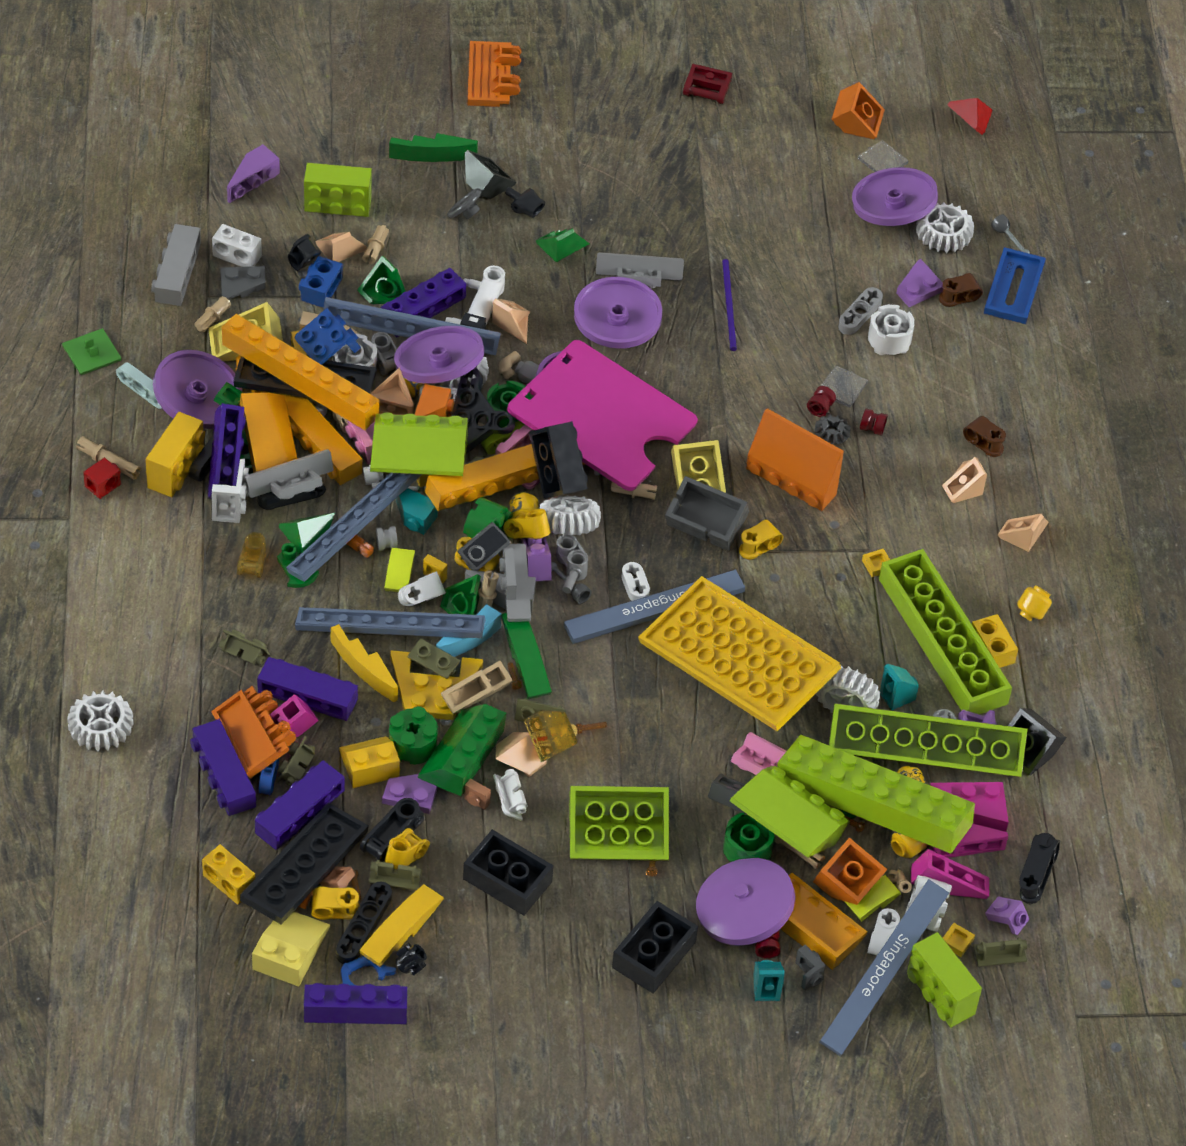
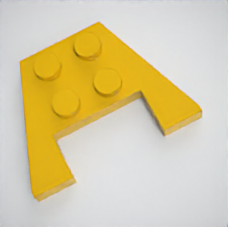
M391 650L390 659L398 683L403 709L420 706L435 719L454 720L457 713L453 714L441 696V692L480 671L483 668V659L462 657L460 676H449L446 679L440 675L410 673L412 660L407 657L410 652Z

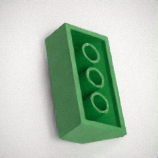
M487 704L461 710L418 774V778L462 797L465 792V784L470 778L473 779L503 734L506 712Z

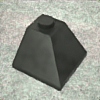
M469 150L465 152L466 183L472 190L476 188L482 190L479 198L483 196L492 199L517 183L491 158Z

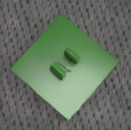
M103 328L62 343L80 375L122 360Z

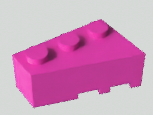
M1003 782L930 783V786L975 803L973 824L1004 832L1007 831L1009 821Z

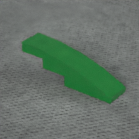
M436 133L435 139L414 135L412 141L391 137L389 142V158L407 161L465 160V152L467 150L478 153L477 140Z
M503 613L501 618L512 659H515L527 699L550 695L552 693L529 621L508 622L507 613Z

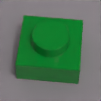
M226 382L213 401L219 405L223 403L238 406L243 392Z

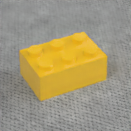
M178 411L145 459L147 487L171 498L177 490H181L192 462L205 447V431L202 420Z

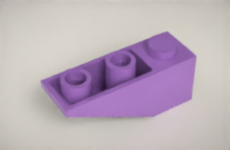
M262 144L245 155L227 186L229 203L237 198H241L244 194L254 188H258L261 184L280 173L279 158L265 145Z
M546 537L539 539L520 538L521 544L526 545L528 577H536V581L552 580L551 553Z

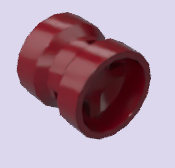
M819 386L815 390L814 396L807 402L808 411L817 417L825 416L829 411V407L836 400V394L832 389L826 386Z
M866 408L860 423V430H871L874 434L882 436L888 414H876L873 410Z
M779 930L770 937L755 944V953L758 957L770 959L780 954V944L777 941L780 936Z

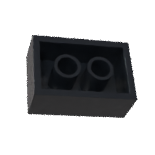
M573 421L529 432L544 499L588 489V478L583 470V456L578 448L577 430L573 426Z
M492 829L464 862L463 880L525 916L552 883L554 865Z
M656 901L613 952L612 968L654 994L696 943L698 926L659 901Z

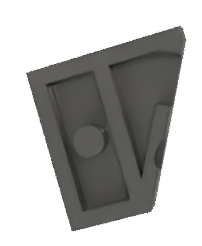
M265 266L221 268L222 296L228 300L236 296L243 298L252 292L265 289Z

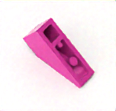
M295 694L270 714L275 724H279L281 721L289 722L290 731L295 732L296 738L319 721L308 704Z
M973 824L951 854L933 846L930 847L932 851L947 858L1001 851L1006 848L1008 833Z
M930 849L924 852L911 865V884L913 885L917 876L920 875L952 885L950 895L981 899L989 897V877Z

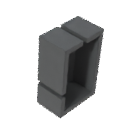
M685 476L676 493L677 498L673 499L665 514L667 525L706 542L710 538L711 544L730 551L749 514L748 502Z

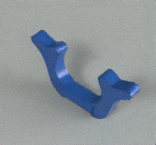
M364 956L345 963L341 968L342 984L355 985L349 979L351 972L364 966L374 967L378 973L379 980H383L385 976L396 974L395 967H388L384 964L379 967Z

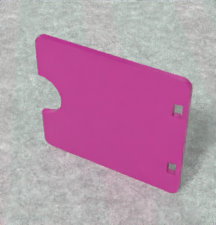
M580 340L572 341L509 402L507 411L511 416L533 430L573 421V426L577 430L578 448L583 456L582 462L627 491L635 490L655 469V465L649 461L644 453V445L651 440H665L678 445L696 426L698 421L694 413ZM565 357L571 360L568 364L562 362ZM529 392L534 396L531 400L525 397Z

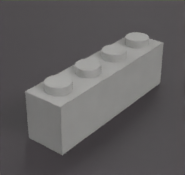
M175 224L173 231L168 233V246L163 249V262L158 264L157 280H153L151 292L155 293V302L181 306L201 245V230L198 227Z

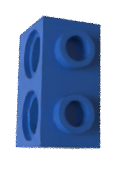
M318 256L314 264H310L307 276L302 278L299 283L301 301L324 308L325 298H332L343 279V264Z

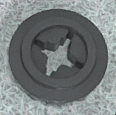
M829 414L827 417L821 416L820 420L816 421L815 434L831 444H840L849 438L851 426L847 424V419H841L839 415L832 417ZM829 426H831L832 428L837 427V430H829Z

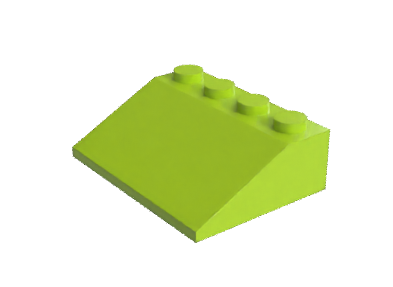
M389 412L376 414L370 472L463 476L467 449L468 418L460 416L439 417L437 415L416 416L411 413L395 415Z
M770 766L761 770L730 799L731 803L808 858L836 845L850 822L840 810L826 805L822 797L805 790V786L801 782L790 779L786 776L785 771L777 766Z
M570 786V859L669 861V787Z

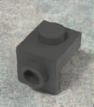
M806 945L799 948L795 963L805 972L801 987L807 990L811 986L816 987L822 982L825 964L821 961L818 953L814 950L811 951Z

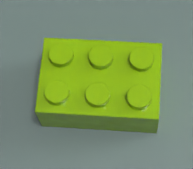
M307 163L304 177V211L369 217L372 198V168Z
M937 932L914 944L907 969L908 977L922 990L926 1001L933 1004L940 1019L946 1021L950 1027H953L975 1015L982 987L941 935Z

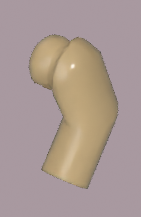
M513 351L499 362V372L503 374L505 379L515 374L511 367L521 360L517 351Z
M898 869L897 871L890 870L888 872V879L895 883L896 888L900 892L908 893L911 891L912 885L907 880L903 871Z

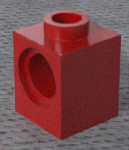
M105 457L83 472L85 487L99 499L121 485V471L115 463L108 461Z

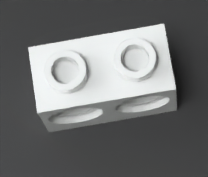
M224 224L220 226L212 237L214 257L241 267L255 266L262 257L261 238Z

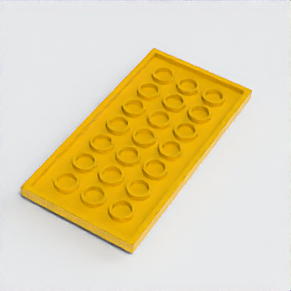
M703 576L638 636L641 644L775 731H778L841 669L840 662Z

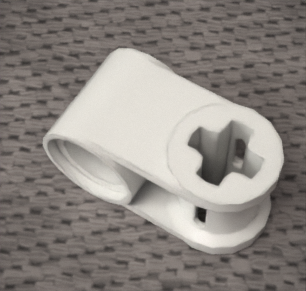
M436 571L417 579L418 581L403 586L398 592V600L402 605L409 607L425 600H431L446 592ZM410 592L414 593V596L412 598H409L408 596Z
M886 908L879 912L867 953L878 955L899 924L900 916L895 910Z

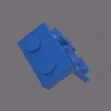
M328 308L295 335V340L309 357L321 365L346 344L354 353L361 348L356 342L359 337L351 328L346 330L343 326L347 323L339 314L334 316Z

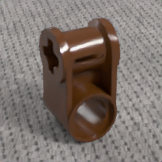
M966 273L962 276L947 278L943 281V292L939 295V301L946 307L974 302L982 296L983 290L973 274Z
M979 416L963 429V435L966 440L984 451L988 456L998 457L1003 454V442L1006 439V433L986 417Z

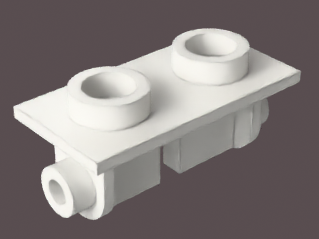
M508 769L502 777L494 774L495 788L502 803V811L505 815L522 821L521 814L527 811L528 805L523 790L519 789L521 784L518 773L514 769Z

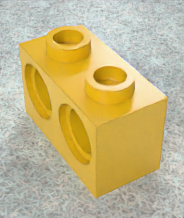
M995 614L972 621V626L999 668L1014 664L1018 648L999 615Z
M221 844L202 859L203 876L237 905L240 904V894L255 880V873Z

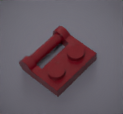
M692 64L683 88V95H694L724 104L733 73ZM692 85H696V86H700V87H704V88H709V89L717 90V91H719V93H718V92H714V91H710V90H705V89L693 87Z

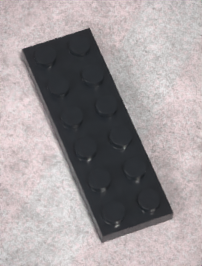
M240 356L233 381L234 387L312 399ZM330 360L322 364L324 367L371 394L376 376L375 367Z
M327 803L240 894V901L281 925L365 836L369 825Z

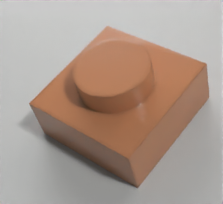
M470 778L465 784L464 799L471 805L485 810L490 804L491 789Z
M336 866L320 884L322 887L346 888L350 880L355 876V873L351 867Z

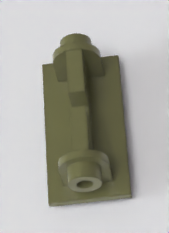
M234 629L231 632L223 630L227 636L226 639H221L219 647L222 648L223 652L238 657L240 651L243 650L241 659L255 666L264 663L265 657L263 654L270 656L269 651L265 648V643L254 638L252 641L244 638L245 635Z
M421 638L407 656L409 659L446 679L449 676H456L457 670L455 668L460 662L459 659Z
M518 698L514 720L531 724L535 722L537 725L544 727L549 725V728L560 730L562 729L566 709L562 708V706L556 707L529 701L527 698H524V700Z
M306 736L299 743L295 741L287 752L291 756L288 761L284 759L278 767L277 772L280 774L275 782L278 783L283 778L286 780L285 783L291 787L295 781L301 779L305 769L298 764L307 768L315 755V747L304 743L307 738Z
M380 860L372 861L369 883L374 884L382 881L389 884L390 887L416 891L419 888L422 869L417 868L416 865L413 867L398 865L397 870L394 869V864L380 862Z
M1021 937L1017 938V940L991 943L983 941L980 944H973L978 967L1027 962L1025 953L1027 941L1026 939L1022 940Z

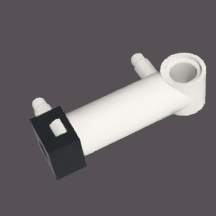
M494 265L484 270L482 282L464 279L466 286L478 290L468 313L465 312L462 320L446 317L445 322L486 330V324L493 311V301L495 298L498 299L505 288V271L501 267Z

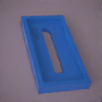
M1004 247L984 308V314L1026 324L1046 258ZM1022 268L1024 273L1014 304L1007 305L1005 302L1015 270Z

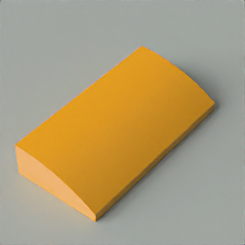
M242 393L240 406L244 407V416L246 418L244 428L253 473L297 459L285 396L272 393Z
M791 873L788 876L795 891V905L791 916L780 929L800 945H806L811 951L817 952L821 961L833 970L858 946L868 931L794 873Z

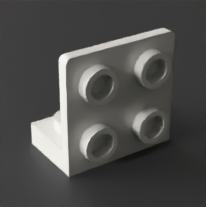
M240 459L236 486L213 484L212 521L240 523L241 514H245L246 496L248 497L245 476L249 475V468H245V459Z

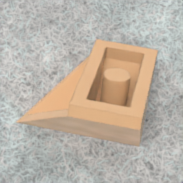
M350 232L333 233L315 241L327 259L336 262L343 261L367 249V246L351 236Z
M495 298L493 301L492 323L527 344L528 316L530 311L513 301Z
M399 367L371 392V395L379 399L380 414L385 412L395 415L414 414V403Z
M974 457L972 460L964 461L942 487L952 503L983 495L987 473L978 458Z
M1041 513L1009 519L998 533V536L1029 552L1049 522Z
M513 732L496 745L495 759L522 771L528 777L547 764L545 757L540 761L529 732Z

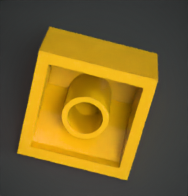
M386 736L339 747L352 788L400 777V760L393 741Z

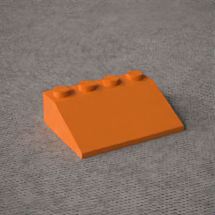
M767 408L763 413L750 447L746 469L769 481L772 485L787 491L790 495L805 501L808 505L823 511L837 495L844 451Z

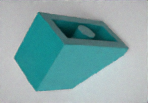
M409 488L396 498L404 526L411 531L424 535L438 517V511L431 500Z
M891 664L885 665L880 695L890 709L893 711L915 701L919 688L916 678L911 676L904 668Z
M771 960L755 962L753 972L755 1001H780L785 975L781 962H773Z

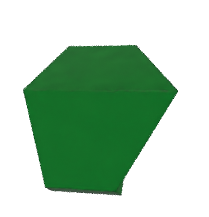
M573 228L565 229L561 232L560 230L552 231L536 240V243L555 262L590 244L576 234Z
M384 256L380 257L357 289L370 304H385L406 292L398 269Z
M335 512L280 523L279 528L287 539L295 545L298 553L301 554L331 527Z
M477 574L445 588L446 593L443 594L440 607L448 614L476 615L480 597L478 591L481 588V576Z

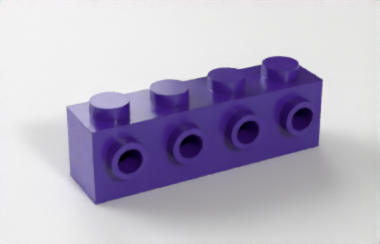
M448 268L443 272L437 273L431 279L421 282L417 287L408 292L402 293L394 300L386 302L380 308L432 318L466 298V282L451 268Z
M222 403L215 411L208 499H212L213 484L236 486L240 452L244 444L242 430L245 427L246 421L244 407Z
M268 657L257 678L258 693L268 690L271 691L274 698L287 701L295 694L306 702L311 710L345 721L348 720L358 700V685L350 681L333 678L325 673L309 670L303 666L287 663L282 659Z
M218 719L192 728L193 738L190 739L191 747L194 753L198 752L200 755V766L203 771L207 770L209 774L208 782L211 789H216L218 793L217 801L220 808H225L228 816L255 808L256 793L221 720Z
M324 760L317 766L311 767L306 776L300 781H295L283 796H278L267 810L261 811L256 816L255 834L277 851L310 822L327 803H331L345 791V777Z
M321 983L305 985L304 1023L407 1024V986H375L372 984H365L363 986L348 984L324 985Z

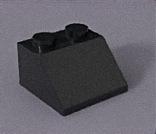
M1020 708L1008 725L1010 727L1027 729L1022 770L1028 775H1032L1048 762L1067 738L1035 711L1028 708Z

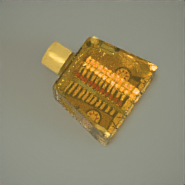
M541 710L524 720L541 762L567 750L578 742L576 738L577 727L574 724H570L565 712Z

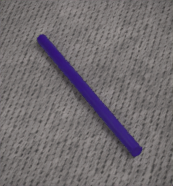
M723 259L730 350L736 351L729 260Z

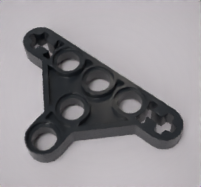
M476 367L460 376L451 416L467 415L468 436L466 454L492 434L505 435L511 433L516 425L514 418L508 412L494 411L481 392L483 376ZM473 375H475L476 378H473V379L471 380V383H470V381L468 380V378H472ZM471 394L472 400L466 404L462 403L463 397ZM488 417L486 425L478 426L480 418ZM508 418L509 424L504 428H500V421Z

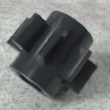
M408 942L396 952L399 956L395 960L396 965L405 974L411 971L414 976L426 966L424 961L427 959V955L418 944L411 946Z

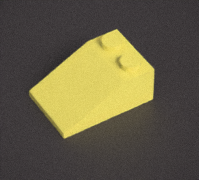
M268 302L239 314V316L283 341L280 318ZM229 319L209 327L211 353L222 361H234L236 357L240 356L222 345V326Z
M718 440L673 445L671 455L677 489H679L684 477L687 476L726 493Z
M293 912L281 925L273 920L263 932L252 952L253 970L299 987L330 928V924L297 912Z

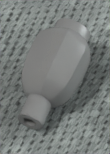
M520 361L515 369V373L518 374L522 382L529 384L535 378L539 365L532 361Z

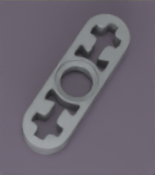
M874 287L867 288L840 316L838 328L841 333L852 335L862 327L881 306L883 298L881 290ZM861 308L864 309L866 313L859 314L855 310Z

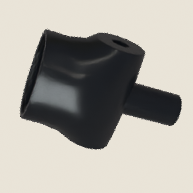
M508 187L505 191L507 196L514 199L511 203V208L515 213H523L534 218L545 206V201L531 188L522 194L511 187Z

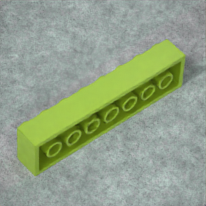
M924 549L882 562L879 581L960 710L980 715L989 710L1008 705L1012 691L1010 683Z
M834 704L829 746L855 756L1022 777L1027 729Z
M801 734L778 761L777 767L784 770L787 777L801 782L805 786V790L822 797L825 801L824 803L950 854L973 825L975 803Z

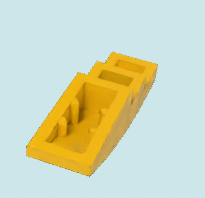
M339 624L330 627L331 643L350 668L374 690L392 702L398 701V686L379 654L375 652L368 655L358 638L349 641Z
M423 884L381 924L359 950L360 954L381 967L394 950L397 952L410 935L413 937L444 900V897Z

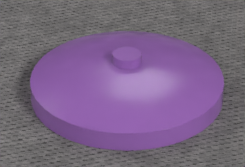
M904 167L888 168L874 172L863 178L855 186L852 193L853 208L856 214L869 223L882 226H898L917 221L929 214L938 201L937 185L934 179L925 172Z
M607 277L588 284L580 291L574 305V319L581 333L594 343L610 348H630L647 342L657 333L662 321V305L656 293L647 285L630 278Z
M441 326L421 331L409 337L396 350L394 361L396 369L400 367L403 378L409 381L440 383L458 378L473 370L483 359L485 351L481 336L474 330L461 326Z
M197 350L177 351L168 355L159 364L153 378V390L159 405L173 419L179 411L202 420L203 429H214L215 411L220 405L213 400L226 382L234 386L235 373L225 362L209 353Z
M761 858L739 859L720 867L703 883L696 900L697 916L706 933L719 942L729 945L757 943L776 933L787 922L795 905V891L786 871L776 863Z

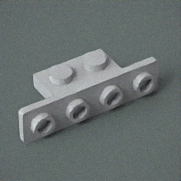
M597 253L596 274L613 275L634 279L647 285L649 288L661 287V279H683L684 259Z
M326 449L246 475L245 481L248 496L253 498L272 492L280 499H290L295 494L313 491L316 487L322 486L320 475L333 471L331 452Z
M509 544L502 550L503 558L499 559L500 572H504V577H501V591H505L507 621H531L526 545Z

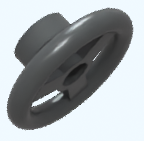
M476 188L461 198L448 211V218H454L462 212L466 219L476 214L480 208L475 201L481 195L482 190Z

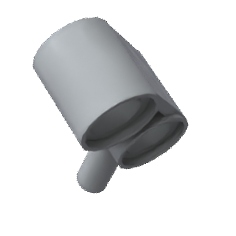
M561 535L557 539L556 559L567 567L568 577L562 590L565 593H571L575 581L583 580L587 576L588 555L575 536Z

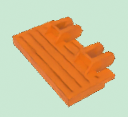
M470 41L467 106L500 107V104H509L510 96L519 94L521 79L515 74H510L511 66H517L521 62V49L519 46H513L510 42Z
M253 686L244 692L242 690L238 691L211 711L216 720H221L250 779L290 750L289 746L291 743H294L297 739L295 732L290 731L289 722L281 721L279 724H275L270 716L278 708L277 701L272 700L273 694L271 691L265 690L258 694Z

